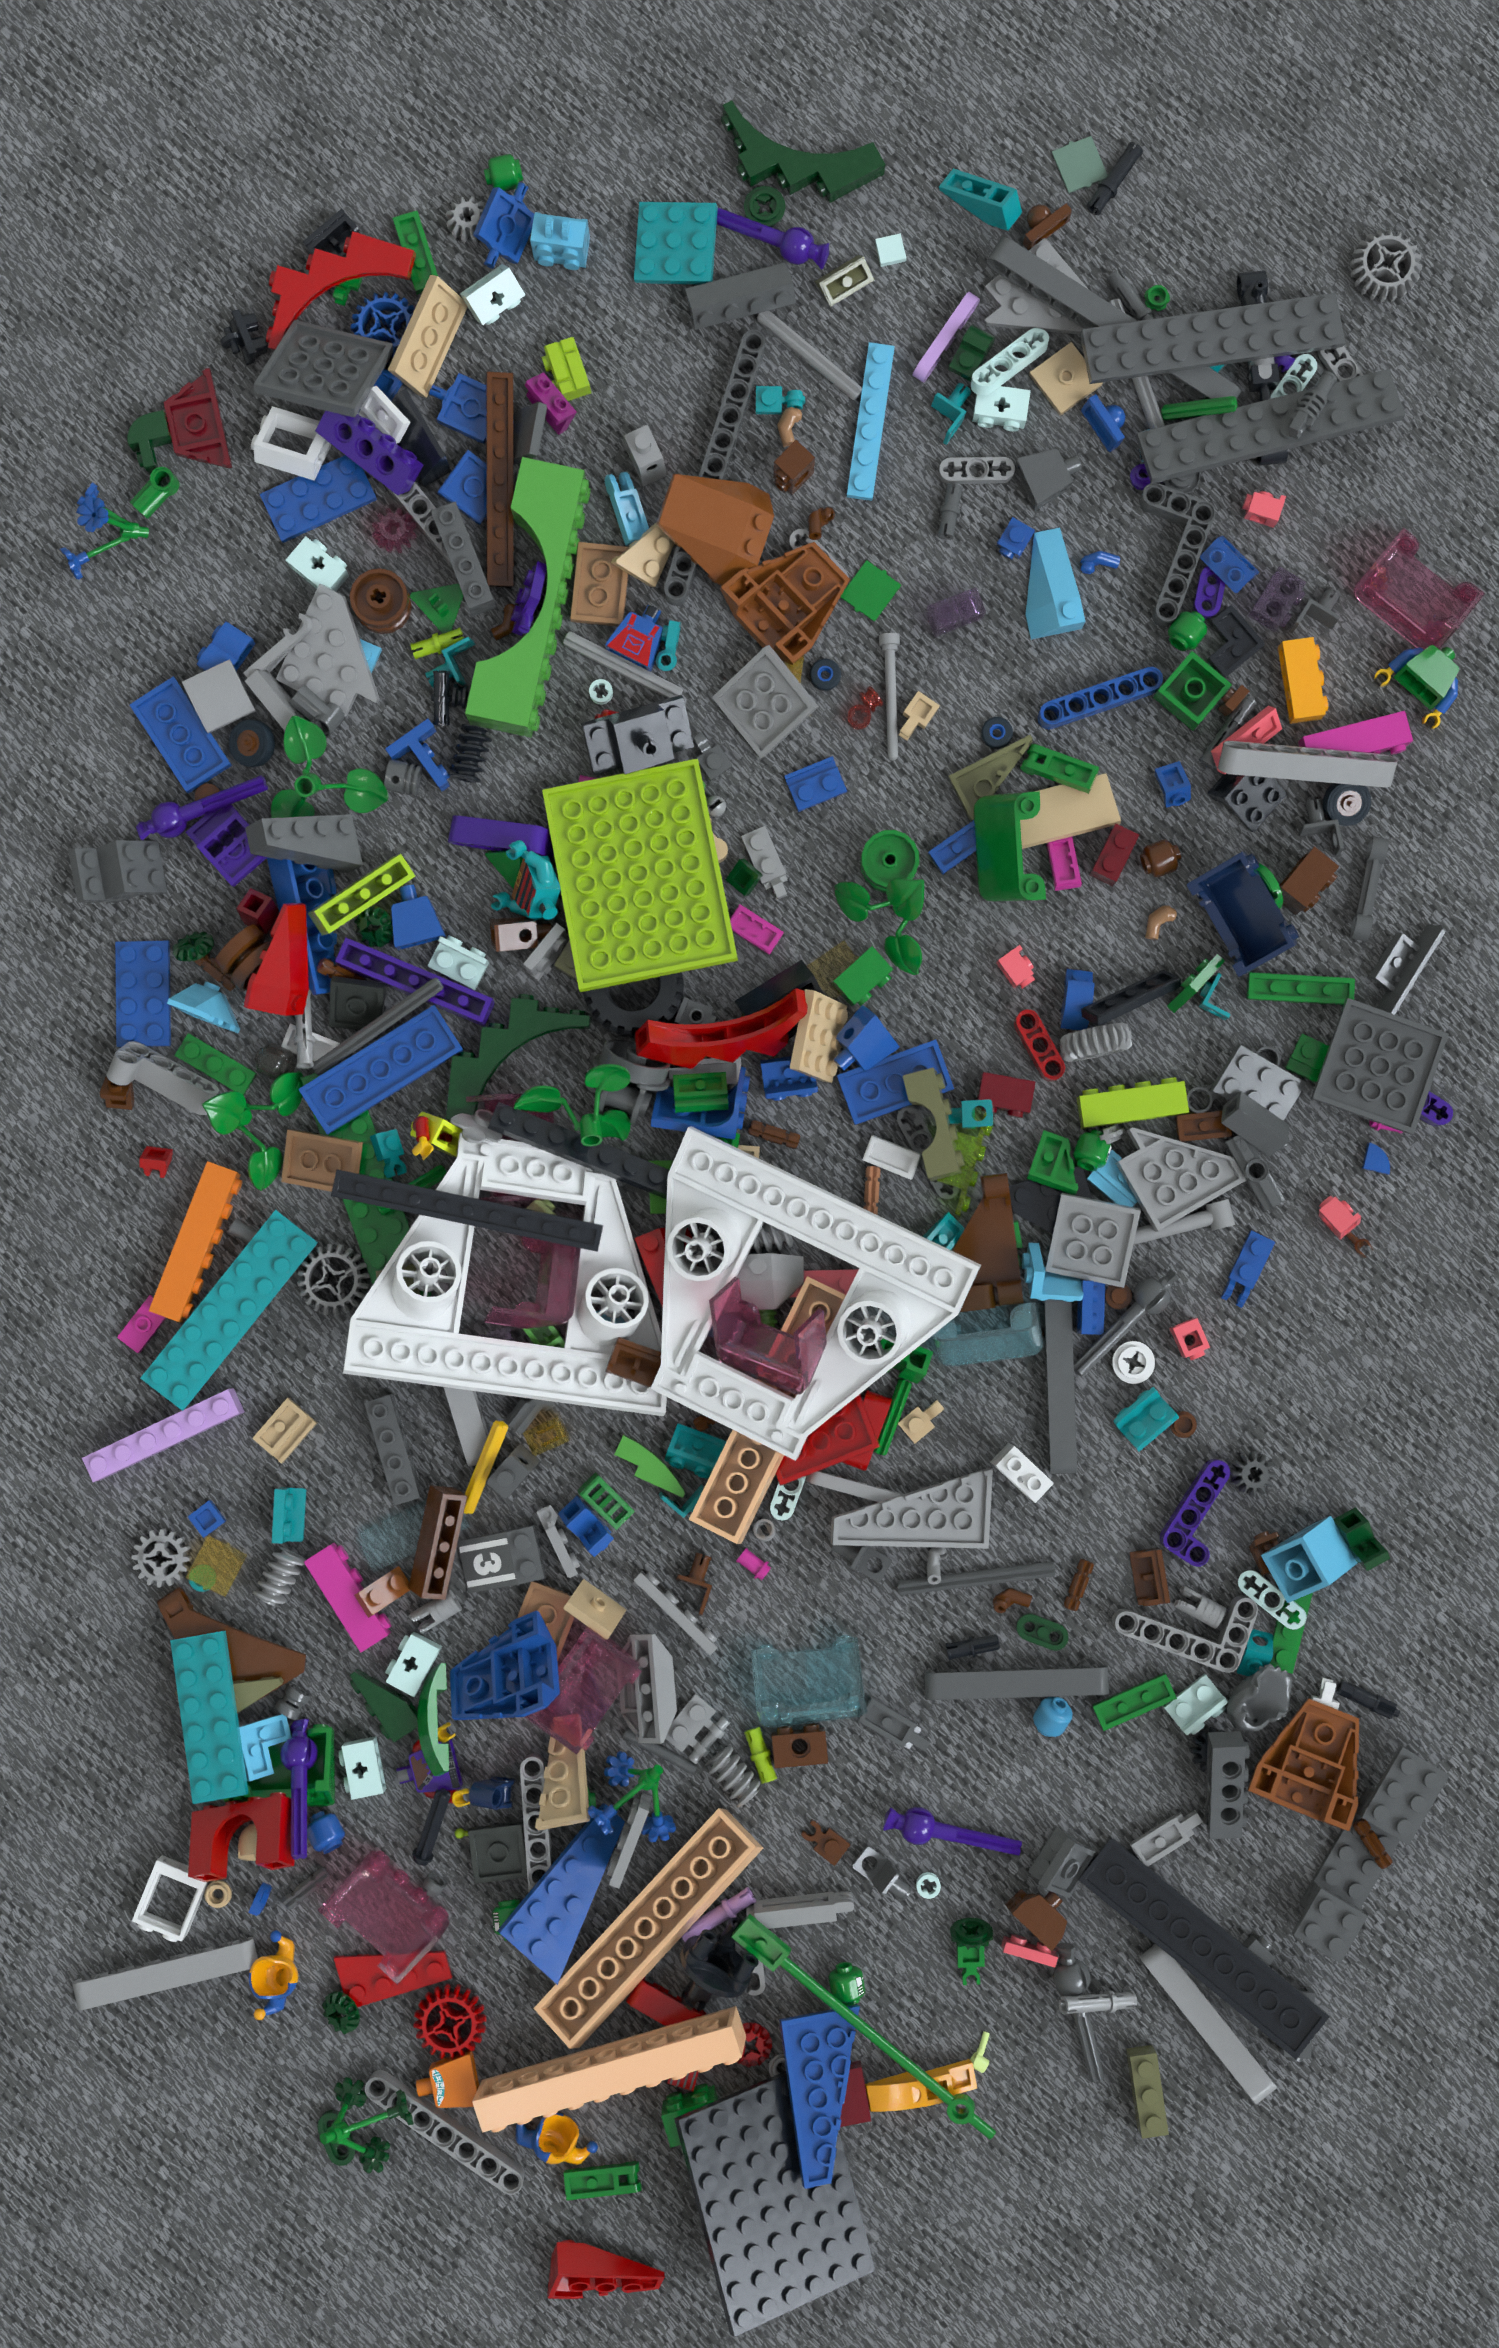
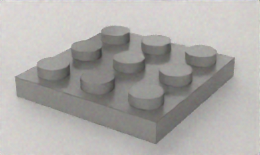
M770 645L765 646L712 697L760 759L767 756L819 707Z
M1061 1193L1045 1271L1124 1288L1141 1209Z
M642 1793L640 1799L634 1798L627 1823L622 1828L618 1846L614 1849L609 1863L607 1875L611 1877L610 1886L620 1888L649 1813L652 1799L650 1795Z

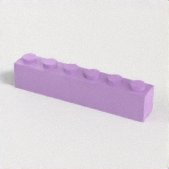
M234 1388L227 1389L83 1457L82 1460L92 1482L100 1481L244 1413V1409Z

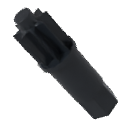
M1343 1679L1336 1690L1337 1694L1388 1719H1392L1393 1716L1397 1718L1400 1714V1710L1396 1708V1703Z

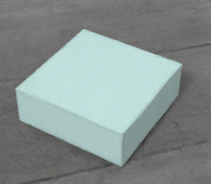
M901 233L875 239L881 267L906 261Z

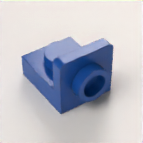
M1012 517L1001 538L997 541L996 546L1000 548L999 553L1011 560L1014 556L1019 559L1035 530Z
M1180 761L1155 769V776L1164 794L1166 808L1180 806L1191 800V784Z

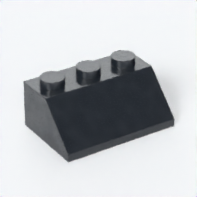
M405 388L392 401L410 421L398 445L404 450L415 454L417 460L423 464L415 482L421 481L423 486L426 487L450 473L451 469L446 455Z
M800 960L735 1000V1003L744 1017L773 1005L795 988L804 991L805 989L814 990L821 994L823 992L813 973L803 960ZM798 1023L787 1032L788 1039L796 1035Z

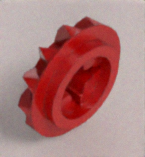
M744 2023L742 2025L746 2034L745 2041L751 2042L757 2036L755 2046L758 2048V2051L751 2049L744 2054L746 2045H744L742 2058H739L737 2063L748 2068L756 2065L760 2066L769 2058L772 2049L771 2036L763 2026L757 2023Z

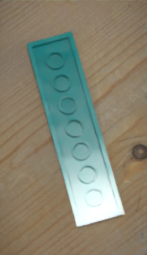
M275 1210L140 1379L179 1409L185 1410L318 1242Z

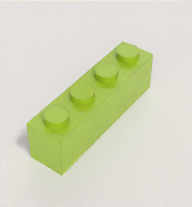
M402 854L393 856L307 914L322 936L330 934L414 878L415 874Z
M1176 1077L1161 1079V1084L1151 1086L1150 1081L1135 1083V1088L1125 1089L1124 1085L1108 1087L1109 1092L1099 1093L1098 1089L1082 1091L1083 1095L1077 1097L1081 1129L1189 1113L1185 1081L1177 1082Z

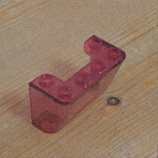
M372 1850L321 1905L318 1911L337 1929L345 1920L384 1956L378 1967L398 1985L440 1940L449 1926V1915L443 1907H436L428 1900L429 1896L426 1894L427 1892H423L422 1888H415L409 1882V1876L403 1870H396L389 1863L390 1859L384 1852Z

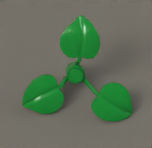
M297 715L290 718L284 734L285 753L293 763L300 764L307 761L305 769L302 770L303 775L295 781V790L286 789L275 795L271 805V818L314 816L315 809L310 803L306 802V799L324 789L345 788L344 801L351 810L357 813H368L387 802L389 796L383 781L372 771L363 768L351 770L347 775V784H321L320 778L309 771L312 766V759L321 757L325 752L327 746L326 736L316 724Z
M893 879L886 888L888 901L875 905L869 904L870 895L861 885L846 881L836 884L834 886L836 900L843 913L852 921L860 922L868 917V910L872 911L893 905L894 913L904 920L896 930V936L891 935L885 939V953L899 969L912 975H918L922 963L920 946L911 936L902 935V930L908 921L915 920L921 914L924 903V880Z
M603 1064L590 1069L585 1075V1085L596 1088L594 1114L583 1115L580 1122L577 1121L566 1099L560 1097V1091L551 1086H535L528 1089L515 1102L514 1109L552 1112L560 1109L562 1104L574 1124V1130L580 1131L581 1143L583 1145L597 1146L602 1142V1137H615L624 1141L627 1139L631 1127L629 1115L619 1110H610L601 1115L599 1114V1103L602 1089L613 1092L625 1088L630 1082V1073L625 1067L615 1064Z
M300 1071L287 1072L276 1078L270 1089V1099L273 1102L271 1105L248 1104L245 1097L237 1091L221 1093L202 1103L211 1126L217 1133L225 1135L233 1132L235 1129L241 1130L260 1148V1151L254 1152L250 1156L248 1162L250 1180L253 1186L260 1191L267 1188L279 1174L283 1164V1156L276 1147L271 1146L266 1149L265 1145L249 1132L244 1125H247L252 1119L250 1110H274L277 1108L281 1116H288L295 1112L303 1097L298 1090L303 1087L301 1081L303 1074Z

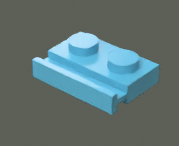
M1111 1150L1106 1165L1103 1168H1098L1097 1171H1093L1086 1179L1113 1203L1133 1207L1138 1201L1116 1165V1162L1123 1158Z

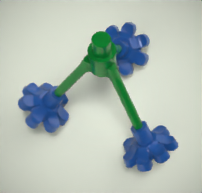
M93 482L86 490L85 497L81 496L77 502L80 506L76 513L83 514V516L77 519V523L80 526H85L87 532H94L96 528H101L103 524L108 523L120 528V537L87 553L84 551L76 556L69 549L67 550L66 547L60 548L63 555L69 561L70 570L78 580L83 577L81 565L90 561L89 558L120 543L129 541L130 538H148L149 535L148 527H141L138 523L127 521L105 508L104 501L97 498L99 491L97 490V485Z
M623 1751L617 1752V1758L611 1755L608 1756L606 1762L610 1767L605 1768L604 1774L606 1777H611L608 1781L610 1786H617L618 1784L621 1787L628 1786L629 1778L634 1777V1775L640 1776L638 1784L614 1806L611 1804L605 1810H599L593 1805L588 1807L589 1816L594 1818L599 1826L601 1825V1830L605 1835L608 1833L613 1835L615 1828L611 1824V1818L618 1813L617 1810L641 1789L646 1791L651 1789L654 1812L652 1817L646 1818L641 1834H649V1842H656L658 1836L662 1841L669 1840L668 1832H675L676 1826L673 1823V1818L670 1815L663 1816L659 1808L658 1781L663 1773V1768L657 1764L653 1768L634 1769L632 1766L634 1764L633 1758L627 1756Z

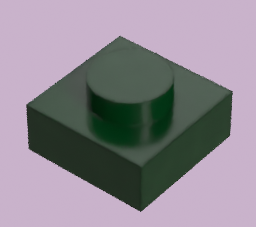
M743 858L739 859L725 880L743 896H749L763 874Z

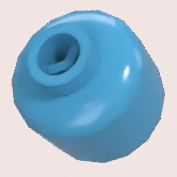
M1054 1696L1045 1697L1036 1709L1033 1721L1037 1730L1042 1735L1056 1737L1065 1732L1072 1720L1073 1713L1064 1699Z

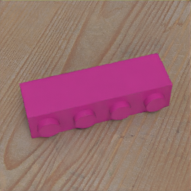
M1401 711L1302 737L1298 743L1299 747L1376 754L1390 751L1391 755L1406 751V746L1413 742L1406 713Z
M334 1542L304 1561L361 1653L391 1633L389 1630L391 1623L384 1613L379 1614L377 1612L371 1617H367L354 1596L364 1589L360 1584L363 1578L355 1567L351 1569L346 1560L349 1559V1556L342 1545L337 1547Z

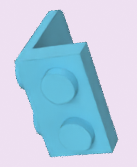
M1028 1243L1027 1253L1022 1254V1269H1025V1283L1028 1285L1030 1298L1041 1301L1048 1299L1066 1302L1081 1301L1084 1293L1080 1279L1046 1272L1039 1243Z

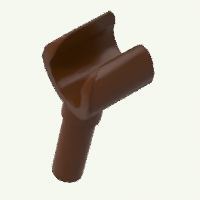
M1351 1231L1345 1235L1355 1245V1250L1360 1257L1366 1258L1360 1251L1362 1246H1369L1373 1250L1368 1240L1359 1239Z

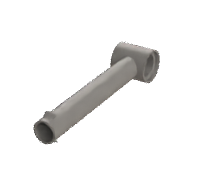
M1229 1199L1205 1205L1207 1210L1185 1215L1157 1232L1154 1231L1151 1224L1138 1227L1133 1245L1211 1226L1212 1231L1233 1226L1235 1221Z

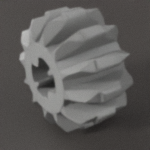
M461 196L460 204L452 202V210L446 212L447 219H449L446 223L447 228L452 230V236L455 239L461 236V241L464 244L468 237H471L472 242L476 243L477 238L473 236V233L485 206L482 201L476 203L473 196L470 197L468 202H465L464 197ZM470 216L471 221L466 222L465 218Z

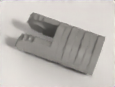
M1182 1585L1180 1594L1196 1602V1605L1194 1607L1184 1601L1175 1600L1173 1606L1216 1629L1225 1615L1226 1607Z
M448 1590L446 1600L433 1599L408 1616L413 1622H417L431 1614L432 1617L422 1622L417 1628L423 1634L460 1612L462 1607L454 1593Z

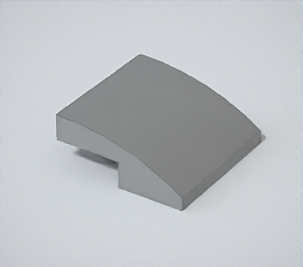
M230 659L182 681L208 734L256 711Z

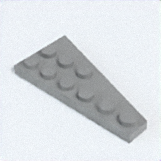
M986 1468L832 1516L830 1544L989 1549L993 1469Z

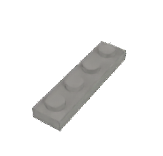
M641 1570L634 1578V1581L689 1636L711 1655L718 1648V1645L715 1643L718 1638L707 1627L702 1630L696 1624L698 1618L689 1609L683 1611L677 1605L679 1602L678 1598L671 1591L667 1590L664 1592L657 1586L660 1581L650 1571L645 1574Z

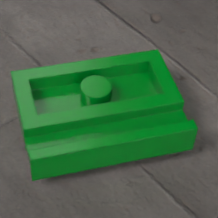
M1300 1034L1285 1069L1316 1083L1329 1046L1307 1035Z
M726 1072L673 1075L675 1113L729 1110Z

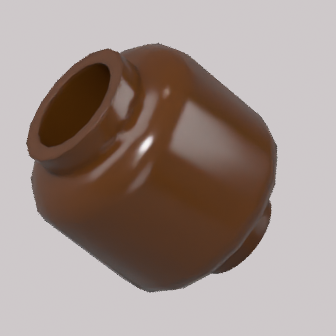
M1164 839L1146 845L1143 849V854L1140 855V860L1145 873L1151 874L1156 878L1176 871L1178 860H1181V853L1177 845L1172 846L1168 840Z

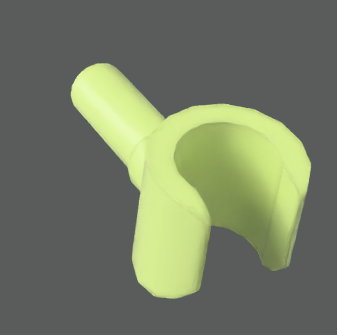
M983 2031L977 2052L970 2058L973 2062V2068L981 2073H984L989 2065V2060L983 2057L990 2033Z

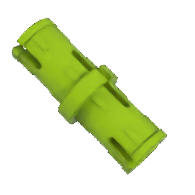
M459 627L440 635L435 633L432 634L431 638L410 643L411 650L413 651L423 648L413 652L414 658L417 660L436 652L441 654L442 650L464 639V637L453 639L463 635L461 628Z
M760 1726L745 1731L744 1734L752 1754L750 1758L755 1763L761 1784L777 1779L769 1756L771 1751L766 1747Z

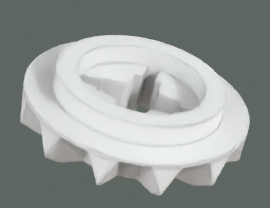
M1129 1341L1120 1345L1113 1354L1112 1367L1116 1376L1126 1383L1137 1384L1151 1376L1155 1367V1359L1148 1346L1141 1342ZM1137 1351V1361L1144 1365V1367H1134L1128 1373L1130 1370L1129 1364L1123 1360V1357L1132 1358Z

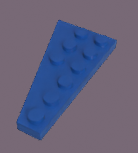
M602 1803L598 1809L605 1810L608 1805ZM617 1814L611 1818V1824L615 1828L613 1835L609 1833L605 1835L601 1830V1825L599 1826L594 1818L591 1817L590 1821L583 1826L497 1930L557 1985L625 1823Z
M859 2005L847 2006L857 2016L859 2015ZM833 2009L779 2019L801 2180L804 2189L830 2184L832 2181L837 2151V2135L841 2126L840 2117L849 2077L850 2055L856 2031L850 2023Z

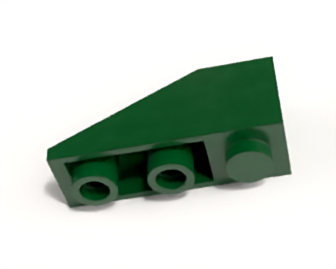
M359 1669L350 1674L352 1678L350 1680L351 1686L357 1694L362 1693L367 1701L365 1703L367 1711L372 1717L377 1716L381 1723L379 1728L386 1739L391 1738L393 1742H396L418 1727V1712L409 1698Z

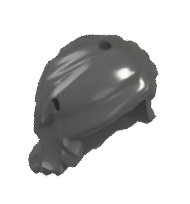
M1270 1663L1264 1665V1667L1259 1666V1670L1255 1674L1248 1676L1237 1685L1227 1704V1714L1233 1727L1244 1731L1256 1732L1267 1726L1269 1722L1281 1720L1282 1717L1286 1716L1291 1706L1290 1696L1293 1686L1292 1678L1287 1675L1286 1670L1281 1671L1279 1665L1274 1667Z

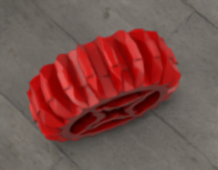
M450 1984L445 1985L444 1993L439 1986L434 1989L435 1996L427 1992L425 1995L426 2001L420 2000L418 2004L421 2010H416L414 2017L419 2019L414 2022V2028L421 2029L417 2032L416 2038H425L421 2046L426 2048L428 2045H431V2055H434L436 2050L441 2051L439 2055L441 2059H444L446 2052L449 2053L450 2058L453 2060L456 2056V2051H458L460 2056L465 2055L466 2048L474 2051L476 2047L474 2042L480 2043L482 2041V2036L479 2033H485L486 2026L481 2023L486 2022L487 2015L479 2014L484 2010V2005L475 2006L479 2000L478 1995L473 1996L471 1999L468 1998L471 1992L470 1988H467L464 1994L459 1993L461 1990L460 1984L456 1985L454 1992H451ZM447 2002L457 2003L465 2009L454 2010L450 2003ZM439 2004L441 2018L435 2021V2024L429 2025V2013ZM447 2017H451V2020L452 2018L455 2019L453 2027L445 2024ZM471 2018L472 2029L462 2039L460 2025L465 2023L466 2019ZM446 2034L454 2042L444 2041L436 2035Z

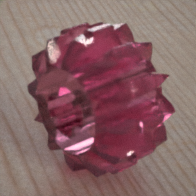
M387 508L386 516H383L381 513L377 514L380 522H372V527L376 530L372 533V536L378 540L377 545L379 548L386 546V551L391 553L395 546L398 553H402L401 545L404 544L407 548H410L411 543L408 539H416V534L413 532L416 524L410 521L411 515L409 513L402 515L400 508H397L394 514L390 508ZM391 527H397L396 534H391Z

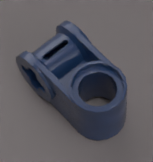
M491 1777V1779L474 1782L469 1792L470 1804L494 1810L511 1808L513 1806V1802L510 1801L511 1786L514 1784L515 1779Z

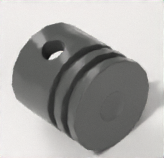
M390 759L385 774L384 786L388 791L402 794L406 792L407 795L412 793L413 796H417L422 780L423 766L418 765L416 767V764H411L410 766V763Z

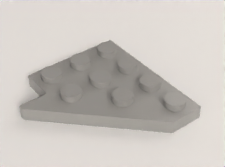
M1046 238L1029 250L1037 257L1086 287ZM1000 274L984 288L1000 307L984 320L986 326L1027 330L1040 328L1048 332L1080 334L1083 329Z
M319 584L305 614L312 621V629L286 655L276 680L296 691L305 685L326 704L334 703L343 710L344 715L347 716L358 694L375 703H378L380 698L346 596L323 584ZM302 621V623H301V625H300L298 631L303 627V621Z
M1133 1127L1127 1130V1133L1137 1151L1116 1162L1155 1232L1246 1181L1234 1157Z

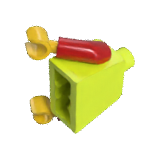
M421 1112L411 1125L410 1135L419 1142L412 1149V1153L415 1156L420 1153L422 1159L425 1160L433 1149H436L456 1158L459 1135L463 1130L442 1118Z

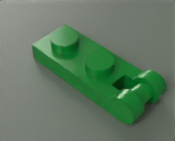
M1037 744L1030 745L1027 751L1029 756L1020 767L1026 774H1035L1088 794L1099 772L1098 766ZM1038 759H1044V764L1037 763Z
M639 2161L564 2170L566 2201L640 2192L642 2186L637 2174L640 2171ZM627 2174V2182L620 2183L619 2175Z

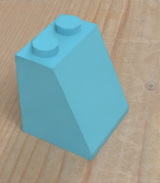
M1331 1516L1304 1528L1261 1555L1287 1603L1329 1586L1357 1564L1356 1559Z

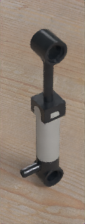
M1266 271L1238 273L1236 285L1241 306L1267 303L1268 279ZM1274 357L1248 361L1249 372L1247 377L1249 392L1259 391L1260 401L1271 399L1270 390H1275L1280 382L1278 363L1275 364ZM1288 449L1257 457L1258 465L1286 463Z

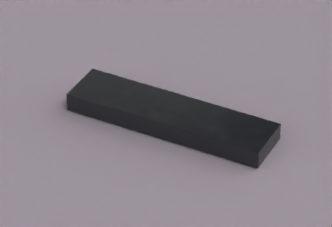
M1161 970L1081 1009L1082 1017L1097 1026L1103 1025L1180 988L1181 979L1165 970Z

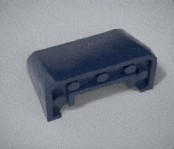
M1245 851L1186 884L1192 896L1197 895L1199 899H1203L1199 904L1201 907L1204 906L1229 950V957H1236L1234 959L1235 964L1232 967L1238 977L1249 973L1296 946V939L1299 938L1296 928L1292 923L1287 924L1257 871V868L1260 866L1252 853L1248 855Z

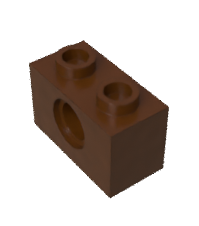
M797 440L774 461V484L783 493L788 491L791 495L814 474L815 457Z
M818 1723L803 1725V1729L793 1730L792 1726H780L776 1728L777 1732H772L775 1768L828 1764L825 1727L819 1728ZM804 1739L807 1742V1747L802 1751L794 1750L792 1747L794 1740Z

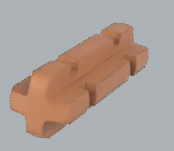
M867 1166L865 1176L867 1181H865L864 1192L866 1206L863 1209L878 1215L876 1203L879 1200L880 1182H878V1178H880V1167Z

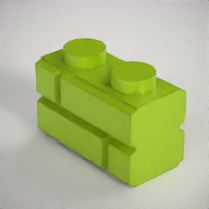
M574 337L545 345V356L541 357L545 371H551L554 378L551 382L566 400L570 401L591 394L590 384Z

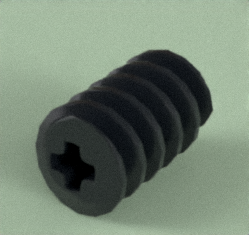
M462 724L461 730L465 733L458 736L459 741L462 743L456 744L455 747L461 754L453 755L452 759L458 764H451L450 770L455 774H449V776L468 783H480L481 779L476 777L475 773H483L484 769L479 767L478 763H485L487 760L480 754L489 752V749L483 746V743L492 742V739L486 736V732H488L486 729L470 724Z

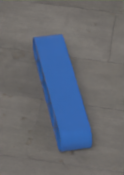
M1147 667L1048 701L1043 704L1038 713V723L1044 729H1054L1153 695L1161 686L1163 675L1157 668ZM1147 676L1152 677L1155 681V686L1149 687L1145 685L1143 678ZM1118 686H1128L1131 694L1122 695L1118 690ZM1097 693L1104 695L1106 703L1099 704L1095 702L1093 695ZM1070 702H1077L1082 710L1080 712H1073L1068 704ZM1047 710L1055 712L1057 719L1054 721L1047 720L1044 717V712Z

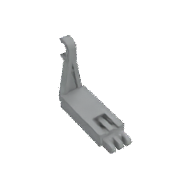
M299 613V619L303 621V627L296 634H293L292 629L283 628L285 637L244 672V675L247 677L245 680L246 684L284 731L290 718L294 715L308 720L307 717L289 703L292 698L271 674V671L312 629L311 619Z
M849 1891L756 1900L754 1905L746 1907V1915L751 1914L768 1929L837 1921L836 1913L853 1911L854 1901L853 1895ZM760 1961L752 1972L759 1975L760 1984L757 1987L751 1986L748 1989V1994L753 1996L761 1994L765 1989L764 1966Z

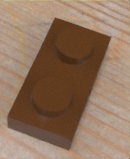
M1222 1111L1175 1116L1178 1141L1187 1142L1232 1137V1130L1221 1123Z

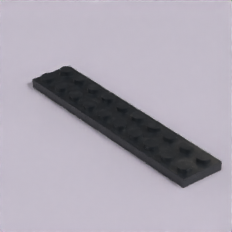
M1113 1837L1108 1840L1078 1879L1294 2059L1300 2056L1330 2017L1328 2013L1151 1868L1141 1862Z

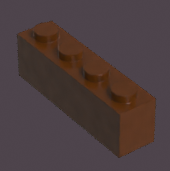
M433 1485L429 1487L408 1588L420 1598L446 1600L467 1495L454 1487Z

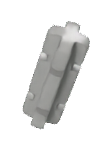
M1118 1124L1110 1126L1103 1130L1104 1134L1099 1136L1100 1140H1105L1106 1144H1111L1121 1139V1134L1125 1133V1129H1119Z

